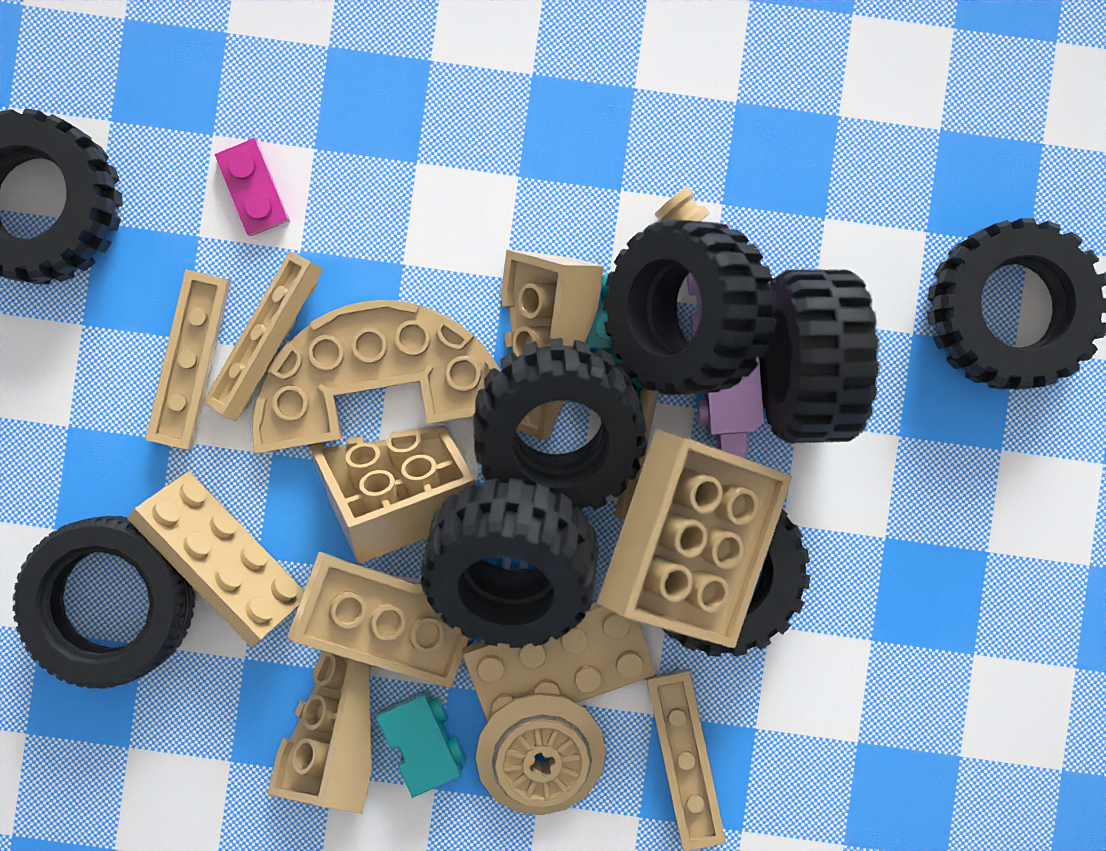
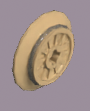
M537 693L515 698L492 714L479 734L475 760L482 784L496 801L516 812L545 815L567 810L590 793L601 777L606 749L601 728L586 708L565 696ZM542 753L545 758H548V762L541 764L538 759L535 760V755Z

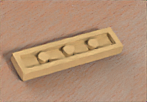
M292 251L288 252L204 399L206 404L222 416L236 422L242 411L250 404L256 386L272 364L274 355L284 337L293 329L296 317L307 297L316 289L318 278L323 271L321 267Z
M185 269L145 440L192 450L231 280Z
M684 669L647 678L683 851H692L725 844L723 824L690 670Z

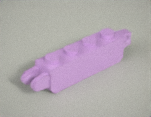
M689 272L687 275L689 296L696 295L697 313L690 314L691 335L693 338L701 317V297L697 283ZM759 364L748 377H742L738 385L730 389H721L719 392L704 393V400L697 401L699 426H706L707 435L716 434L717 449L747 459L746 456L748 455L746 453L748 449L746 432L756 431L764 422Z

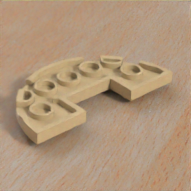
M396 300L365 301L343 306L309 323V326L285 344L267 370L268 374L255 403L252 432L254 454L343 439L336 396L420 382L427 424L473 417L478 390L484 388V378L493 368L501 370L488 350L472 333L453 319L432 309Z

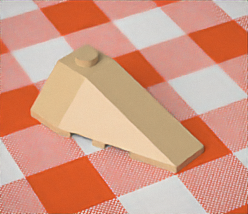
M322 651L312 673L315 685L307 702L300 700L294 713L299 717L293 734L290 739L283 737L278 748L267 795L363 814L372 772L369 664Z

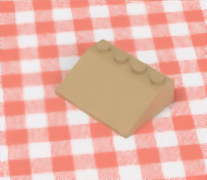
M656 429L597 604L624 618L735 648L793 476L685 437Z

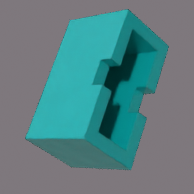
M427 688L379 711L376 719L390 750L399 746L403 755L401 758L402 763L398 764V768L412 798L461 777L463 770L462 762L467 760L458 737L450 738L444 722L448 721L449 718L439 696L432 698Z

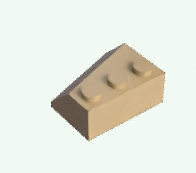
M444 425L392 432L387 440L364 442V437L361 436L347 438V445L325 448L324 442L309 445L332 510L358 564L428 538L432 519L435 513L441 509L442 503L454 494L459 495V491L474 483L477 486L475 477Z

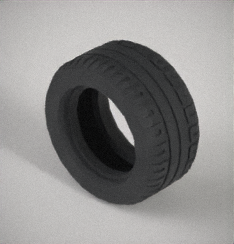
M100 516L63 525L58 530L49 533V536L44 537L32 549L33 552L27 555L26 562H23L21 565V572H18L16 578L18 582L14 585L13 601H15V604L12 605V611L15 612V616H13L14 622H17L18 625L16 626L17 633H20L21 637L19 638L22 643H25V649L27 653L30 652L31 658L34 661H38V665L42 669L45 668L48 674L56 675L57 679L60 681L65 680L67 684H76V686L81 688L87 686V689H105L132 682L159 667L176 652V648L180 647L183 642L182 640L186 637L187 629L191 626V619L194 615L193 608H195V590L127 517ZM102 552L119 556L136 568L146 584L149 599L146 623L135 640L128 645L110 648L93 644L76 632L66 616L63 595L67 578L77 563L91 553Z

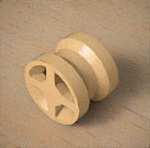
M687 186L668 200L654 215L659 221L664 222L667 220L702 221L710 212L705 206L697 205L693 200V191Z

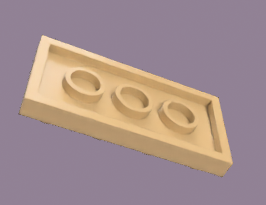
M190 471L134 508L127 517L140 533L251 648L298 608L304 593L301 586Z
M322 552L318 553L287 638L295 643L447 688L452 687L463 657L462 648L467 647L470 639L463 636L461 629L458 627L452 629L441 619L442 613L436 614L420 584Z
M597 602L591 604L590 609L586 611L585 618L576 627H570V631L556 640L550 637L546 644L533 646L532 643H526L522 648H510L509 644L498 643V646H492L482 641L462 648L463 658L487 722L495 711L515 698L545 693L565 696L577 703L656 675L638 621L624 618L597 604Z

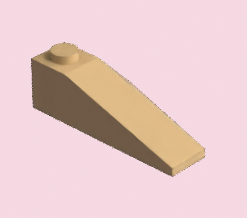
M506 249L501 288L502 307H509L511 332L505 333L506 347H512L513 352L518 357L524 354L523 345L535 341L538 348L550 346L549 339L562 338L564 346H573L575 340L586 342L598 310L604 266L571 257ZM563 401L549 402L533 409L522 419L517 430L541 440L549 439Z

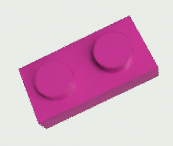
M255 138L214 154L248 236H254L290 221L260 145Z

